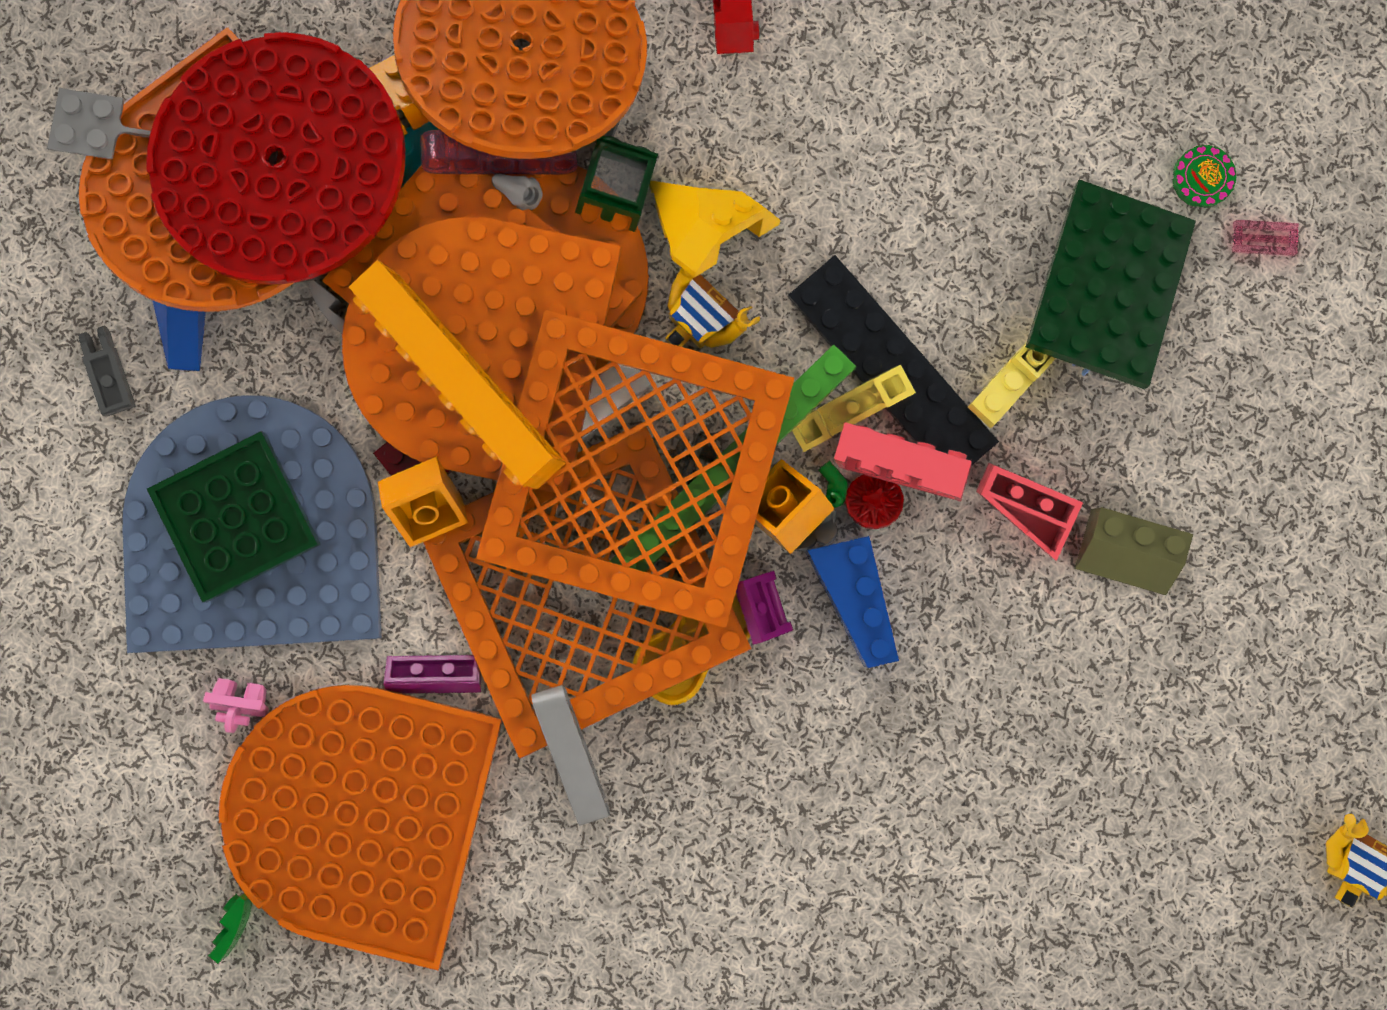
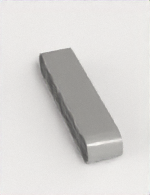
M560 685L532 694L531 698L537 719L579 826L609 817L610 810L608 803L604 801L606 798L565 686Z

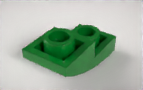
M235 894L223 908L226 914L219 923L225 928L213 940L212 943L216 947L208 955L217 964L230 954L246 927L253 903L245 894L241 896Z

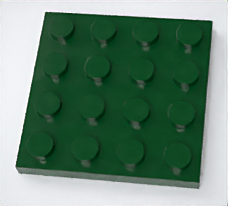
M263 431L147 488L202 603H207L321 545L266 433Z

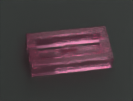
M1236 220L1233 222L1234 234H1232V241H1234V246H1232V253L1295 256L1298 254L1299 223ZM1243 229L1290 232V235L1287 237L1243 234ZM1242 241L1289 244V247L1243 245Z

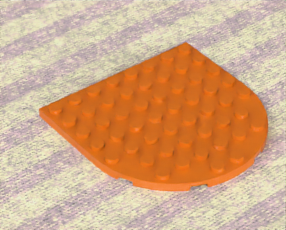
M226 27L123 105L122 125L129 128L151 131L154 119L165 97L170 98L173 91L182 82L179 78L201 58L239 38ZM121 134L116 141L113 160L93 156L85 157L79 182V205L88 238L99 257L111 272L137 293L155 302L182 310L216 312L256 304L280 293L293 284L265 285L230 278L205 266L180 246L164 226L151 198L150 174L147 172L146 167L149 137ZM278 151L276 164L285 159L282 151Z
M457 217L432 222L403 235L381 252L370 266L379 260L397 272L518 408L545 309L605 326L622 248L620 245L497 219ZM353 293L345 315L342 333L343 364L353 398L370 425L393 447L413 459L425 462L437 456L446 470L498 480L502 462L498 459L496 461L493 460L484 451L482 445L485 442L476 434L474 436L471 435L462 426L460 420L463 417L455 410L450 411L440 401L438 396L441 392L433 385L431 387L428 386L419 377L417 371L420 368L412 361L407 362L397 352L395 347L399 344L391 337L386 338L376 328L374 323L377 320L370 313L365 314L354 303L353 298L356 295ZM569 351L566 361L580 353ZM588 356L593 367L596 369L598 358ZM584 358L568 366L576 382L592 373ZM564 370L557 392L572 385ZM593 379L579 386L587 402L589 401ZM575 389L559 398L567 413L583 404ZM556 401L554 402L549 423L563 416ZM586 409L570 417L578 432L583 430ZM566 420L551 428L559 444L574 436ZM546 432L544 439L552 446V448L555 447L549 435ZM578 440L562 448L570 464L576 461L579 448ZM569 471L553 479L561 494L570 490L572 476ZM549 482L538 488L539 490L555 493Z
M367 685L329 686L312 690L284 702L269 712L253 727L254 729L236 750L223 781L219 801V823H221L224 841L222 847L236 882L258 909H263L268 915L278 921L277 924L298 935L438 971L441 967L502 719Z

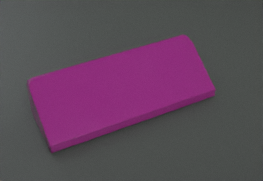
M473 655L387 656L383 685L386 690L403 694L481 693V672Z

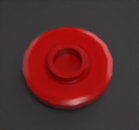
M860 475L851 482L845 499L848 515L855 523L869 529H881L890 526L900 516L904 503V496L898 484L867 475Z

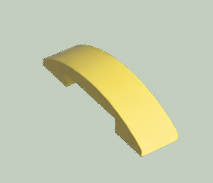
M900 364L813 410L792 432L803 452H806L841 432L845 422L854 425L916 392Z

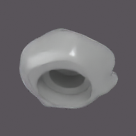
M500 173L492 177L493 186L502 192L513 205H516L517 209L533 210L539 205L543 192L535 178L510 176Z

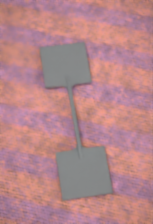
M59 88L47 149L113 160L116 141L121 134L149 137L151 131L129 128L122 125L121 115L124 98ZM278 151L273 152L269 157V163L272 166L276 164Z

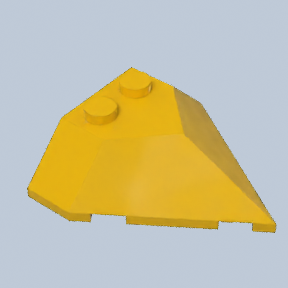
M650 181L649 187L651 193H654L655 207L662 230L670 245L671 259L694 277L716 265L720 244L747 228L760 237L780 225L778 217L742 191L697 188Z

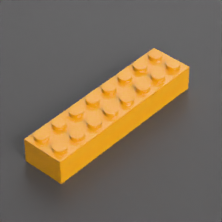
M377 260L349 286L356 295L353 298L354 303L365 314L370 313L377 320L374 325L386 338L391 337L399 344L395 347L397 352L407 362L412 361L420 368L417 371L419 377L428 386L431 387L433 385L441 392L438 396L440 401L450 411L455 410L463 417L460 420L462 426L471 435L474 436L476 434L485 442L482 448L493 460L496 461L498 459L507 467L504 473L515 485L520 484L524 488L528 486L538 489L566 464L397 272Z

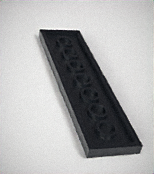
M836 255L788 294V298L830 346L834 344L856 365V369L853 372L862 383L901 364L916 393L885 409L916 444L917 442L928 443L935 446V450L947 454L948 450L964 453L967 455L966 459L972 461L973 465L999 443L996 437L968 408V405Z

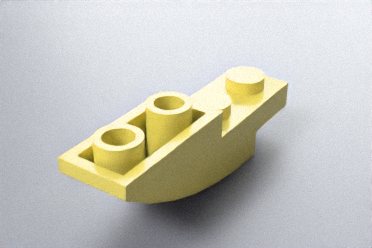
M1025 343L988 382L968 408L989 428H992L1056 358L1026 348Z

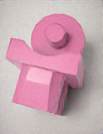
M218 678L212 693L205 692L203 702L209 703L211 710L227 712H217L215 721L224 722L225 732L234 733L238 725H249L250 717L241 716V714L262 718L268 714L269 708L265 705L267 689L263 685L247 683L244 698L234 697L238 684L232 680Z

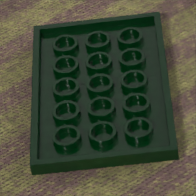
M1079 179L1071 196L1025 347L1144 390L1148 388L1152 380L1196 220Z

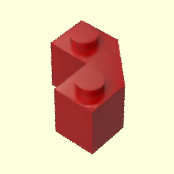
M712 0L716 53L754 52V40H759L758 20L753 21L752 0Z

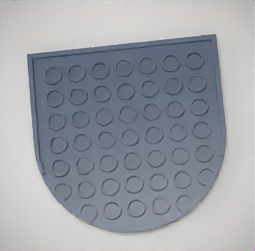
M242 395L227 397L198 406L181 415L155 437L134 469L126 491L123 507L122 530L127 653L382 638L374 494L370 479L357 452L333 425L314 412L289 401L266 396ZM263 431L266 433L321 545L207 603H202L147 488Z

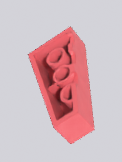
M847 422L844 423L834 460L839 468L960 502L972 466V461L967 460V455L964 453L948 450L947 454L935 450L936 447L928 443H911L898 435L882 434L871 428L860 425L856 426Z

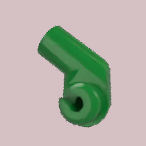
M829 460L818 471L828 482L826 490L827 499L834 508H837L845 502L848 482Z

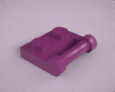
M774 570L740 581L737 586V598L740 602L753 645L793 631L791 621H787L774 580L777 577Z

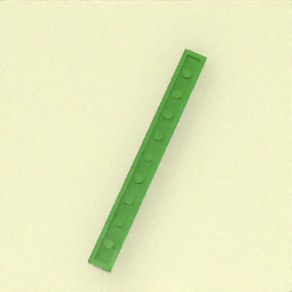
M834 344L793 383L776 446L856 369V365ZM747 429L738 436L742 444ZM735 440L722 452V455L738 448ZM740 452L726 459L733 475L736 471ZM722 463L706 471L714 487L730 478ZM702 474L698 475L688 485L694 498L710 490ZM732 483L717 491L721 499L730 491ZM685 490L671 501L674 509L690 501ZM713 493L697 502L704 516L718 503ZM693 505L677 513L685 529L693 526L701 519ZM666 506L654 518V520H657L660 517L668 514L670 512L668 506ZM673 516L658 524L665 540L682 532ZM653 527L638 535L646 552L662 543ZM681 538L668 544L669 547L672 548ZM634 539L620 551L626 563L642 555ZM665 547L649 555L653 564L667 552ZM617 555L609 561L622 565ZM645 558L630 566V568L645 572L650 569Z

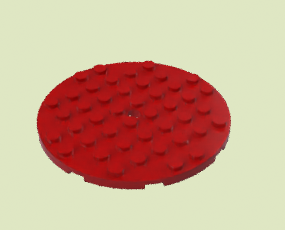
M288 32L264 33V37L247 41L238 39L217 48L193 64L179 78L182 82L173 91L170 98L165 97L154 119L147 147L146 167L147 172L150 174L151 198L164 226L180 246L202 264L220 274L248 283L265 285L296 283L318 277L343 265L362 251L384 226L395 206L403 183L406 153L404 133L399 115L389 94L376 75L361 60H357L334 43L305 34ZM275 151H282L285 159L272 166L269 163L270 155Z

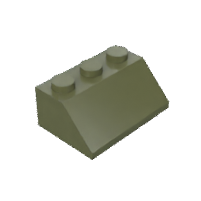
M1103 507L1094 508L1090 511L1075 569L1167 595L1186 564L1193 534Z

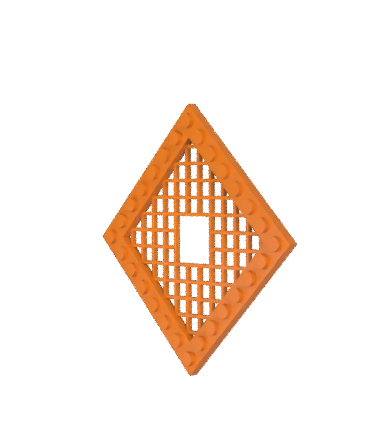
M545 309L518 409L544 438L547 432L555 446L553 449L558 451L561 458L566 462V466L558 470L544 483H550L557 498L542 506L533 491L535 488L528 486L524 488L520 484L515 485L504 473L507 467L502 463L476 559L726 628L795 378ZM569 351L579 353L577 356L566 361ZM588 356L610 363L595 370ZM584 358L592 373L576 382L568 366ZM619 365L638 369L641 372L626 379ZM615 367L623 382L607 390L599 375ZM564 370L572 385L557 392ZM650 373L673 380L657 387ZM646 375L654 390L638 399L630 383ZM595 378L603 393L587 402L579 386ZM681 382L703 387V389L689 396ZM677 384L685 399L669 407L661 392ZM626 386L634 402L618 410L610 395ZM575 389L583 404L567 413L559 398ZM712 390L735 397L720 405ZM707 392L716 408L700 416L692 400ZM657 395L665 410L649 419L641 403ZM606 397L614 413L598 421L590 406ZM743 399L754 401L752 412H750ZM556 401L563 416L549 423L554 402ZM739 401L747 416L731 425L723 409ZM688 403L696 419L680 427L672 412ZM637 406L645 422L629 430L621 414ZM586 409L594 424L578 432L570 417ZM719 412L727 428L711 436L703 420ZM668 414L676 430L660 438L652 423ZM617 417L625 433L609 441L601 426ZM566 420L574 436L559 444L551 428ZM749 421L742 444L734 429ZM699 423L707 439L691 447L683 431ZM648 426L679 481L623 512L593 456ZM598 429L606 444L589 452L582 437ZM730 431L738 448L722 455L714 440ZM679 434L688 450L671 458L663 443ZM578 440L586 455L570 464L562 448ZM710 443L718 459L703 467L694 451ZM740 452L736 471L733 475L726 459ZM690 454L699 470L683 478L675 462ZM589 460L597 475L581 484L573 468ZM722 463L730 478L714 487L706 471ZM569 471L577 486L561 494L553 479ZM702 474L710 490L694 498L686 482ZM600 479L608 495L592 503L584 488ZM732 483L725 507L717 491ZM682 485L690 501L674 509L666 493ZM580 490L588 506L572 514L564 499ZM713 493L721 510L705 518L697 502ZM530 494L537 509L523 517ZM662 496L670 512L654 520L646 505ZM611 499L619 515L604 523L596 507ZM560 502L568 518L553 526L545 510ZM693 505L701 521L685 529L677 513ZM642 508L650 524L635 532L626 516ZM591 510L600 526L584 534L576 518ZM540 513L549 529L533 537L525 521ZM723 514L718 536L716 537L708 522ZM673 516L682 532L665 540L658 524ZM622 519L631 535L615 543L606 527ZM572 522L580 537L564 546L556 530ZM520 525L528 539L517 536ZM705 525L713 540L697 549L688 533ZM653 527L662 543L646 552L638 535ZM602 530L611 546L595 554L587 538ZM552 533L560 548L536 541ZM685 536L693 552L677 560L668 544ZM634 539L642 555L626 563L618 547ZM583 542L590 556L569 551L568 549ZM715 545L708 569L700 553ZM665 547L673 563L657 572L649 555ZM614 550L622 565L598 558ZM696 556L704 572L688 580L680 564ZM645 558L652 573L630 568V566ZM676 567L684 582L660 575ZM706 576L704 587L692 585V583Z
M647 426L593 456L603 476L611 474L608 482L610 489L613 487L617 474L633 479L627 495L612 490L615 497L625 500L622 508L623 512L627 511L630 502L635 504L642 502L632 497L637 482L646 499L674 484ZM623 431V432H621V433H619V434H617V435H614V436L608 438L609 441H611V440L617 438L618 436L624 434L625 431ZM604 441L589 447L588 450L592 452L606 443ZM583 450L577 453L576 460L586 455ZM589 460L574 467V471L581 484L597 475ZM630 465L634 474L620 469ZM573 478L570 490L577 486ZM593 483L584 488L586 492L589 487L604 492L603 497L608 495L604 487ZM676 488L666 493L670 502L678 495ZM539 489L533 490L542 506L557 498L553 492ZM494 492L464 506L468 519L467 524L423 542L519 759L548 746L533 708L531 695L536 693L539 683L553 688L563 685L568 669L584 675L578 692L566 688L567 693L576 696L571 698L570 702L582 730L752 649L733 608H731L726 628L699 621L694 638L677 632L682 616H677L673 630L656 624L661 610L656 609L652 622L635 617L640 604H634L631 615L614 609L618 600L615 597L612 599L602 628L544 608L554 580L549 579L548 583L544 584L531 579L532 574H527L525 577L511 572L510 568L506 567L505 570L488 562L470 557L475 541L481 542L482 537H479V535L483 534ZM530 494L524 514H529L537 508ZM582 494L578 501L570 498L564 499L566 503L576 506L574 514L579 512L581 508L584 509L588 506L583 503L584 497ZM661 496L646 506L656 517L667 505ZM607 501L601 504L599 509L596 508L600 517L603 515L612 519L618 516L604 511ZM560 502L553 505L550 515L547 514L551 523L553 521L557 523L563 521V519L555 517ZM644 512L641 523L629 520L631 526L637 527L639 530L646 526L648 517ZM595 518L591 529L580 526L583 532L588 533L598 527V522ZM528 519L527 521H525L527 527H528V524H529V522H530V519ZM622 519L617 521L612 535L615 543L620 541L617 539L622 523H624ZM572 522L565 525L568 526V530L563 540L564 546L568 544L572 531L575 529ZM547 524L544 528V531L549 529ZM521 527L519 528L520 533L518 537L524 538L526 534ZM696 530L688 533L697 549L703 546ZM531 532V534L533 535V537H535L536 535H538V534H536V533H534V532ZM599 532L587 539L590 546L594 536L608 541L605 534ZM548 535L539 539L540 543L545 544L547 542L558 546L556 540L548 538ZM685 536L671 548L677 560L693 552ZM470 540L464 553L461 544ZM571 547L568 549L576 553L590 556L586 547H584V550L578 549L576 547ZM704 550L700 555L709 569L710 559ZM612 551L605 554L604 558L600 557L598 559L610 561L609 558ZM663 555L660 560L673 563L671 558ZM696 556L680 564L688 580L704 572ZM469 562L483 566L478 581ZM676 567L670 570L668 578L673 579ZM488 568L504 574L498 590L482 585ZM509 576L525 581L518 598L503 593ZM706 576L692 583V585L704 587ZM529 584L545 589L539 605L524 600ZM481 590L496 595L491 609H489ZM501 597L517 602L511 619L495 614ZM522 604L537 609L532 626L516 621ZM542 612L558 617L552 634L536 629ZM612 614L629 619L623 636L607 630ZM494 618L509 623L503 638ZM563 619L579 625L573 642L557 636ZM633 621L650 627L644 643L627 638ZM705 623V626L709 634L699 638L703 624ZM514 625L529 630L524 647L508 642ZM584 627L600 632L594 649L578 644ZM654 628L671 634L665 651L649 646ZM534 633L550 638L544 655L528 650ZM605 635L621 640L615 657L599 652ZM675 636L691 641L670 652ZM555 640L571 646L565 663L549 657ZM626 642L642 648L636 665L620 659ZM507 647L522 652L516 667ZM576 648L592 653L587 670L570 665ZM646 650L662 655L641 665ZM527 654L542 659L537 676L521 671ZM597 656L613 661L607 678L591 673ZM547 662L563 667L558 684L542 679ZM618 663L633 668V670L612 679ZM520 676L534 681L529 696ZM589 677L605 682L584 692Z

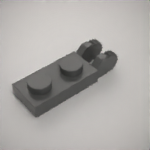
M106 326L98 327L97 333L103 350L96 352L93 339L87 332L79 334L78 339L84 355L82 359L102 416L108 417L134 408L136 405L111 333Z

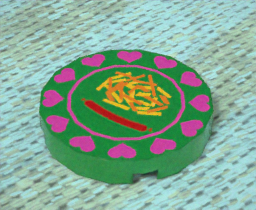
M1210 145L1196 146L1186 151L1175 163L1172 183L1178 197L1186 204L1194 207L1209 208L1224 201L1233 191L1237 179L1236 168L1230 156L1220 148Z

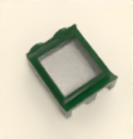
M603 135L597 139L575 213L581 215L584 203L603 208L600 217L604 221H612L615 213L631 217L632 221L629 230L635 232L642 214L658 153L642 146H634L622 142L612 136Z

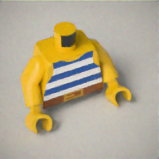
M681 268L671 285L667 304L670 311L669 319L676 327L665 339L668 343L681 347L689 340H692L699 348L703 346L709 348L719 347L734 342L747 330V327L759 323L760 316L750 321L747 318V312L753 308L752 306L738 311L701 274L694 277Z
M1347 814L1344 817L1345 824L1326 841L1327 864L1329 865L1327 872L1343 881L1334 898L1353 908L1361 893L1377 900L1387 896V846L1367 835L1369 828L1365 819H1361L1356 824L1355 816Z

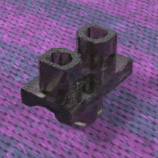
M696 434L691 447L707 439L706 435ZM679 440L675 450L667 447L666 449L671 458H674L684 452L686 446L682 440ZM710 443L694 451L698 459L708 463L713 462L717 458V454ZM690 454L675 462L677 468L679 463L683 462L680 470L683 478L697 471L694 469L696 463ZM669 464L667 469L673 471L671 465ZM694 477L693 479L687 481V482H686L687 486H688L696 477Z

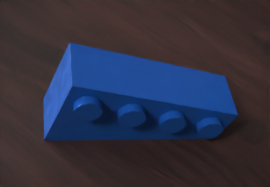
M870 536L805 551L863 666L871 668L899 661Z

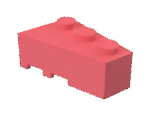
M988 463L976 490L977 493L1056 561L1083 504L1081 501L991 463Z

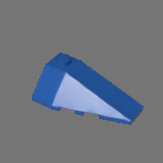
M153 301L168 369L200 371L206 312L182 310Z

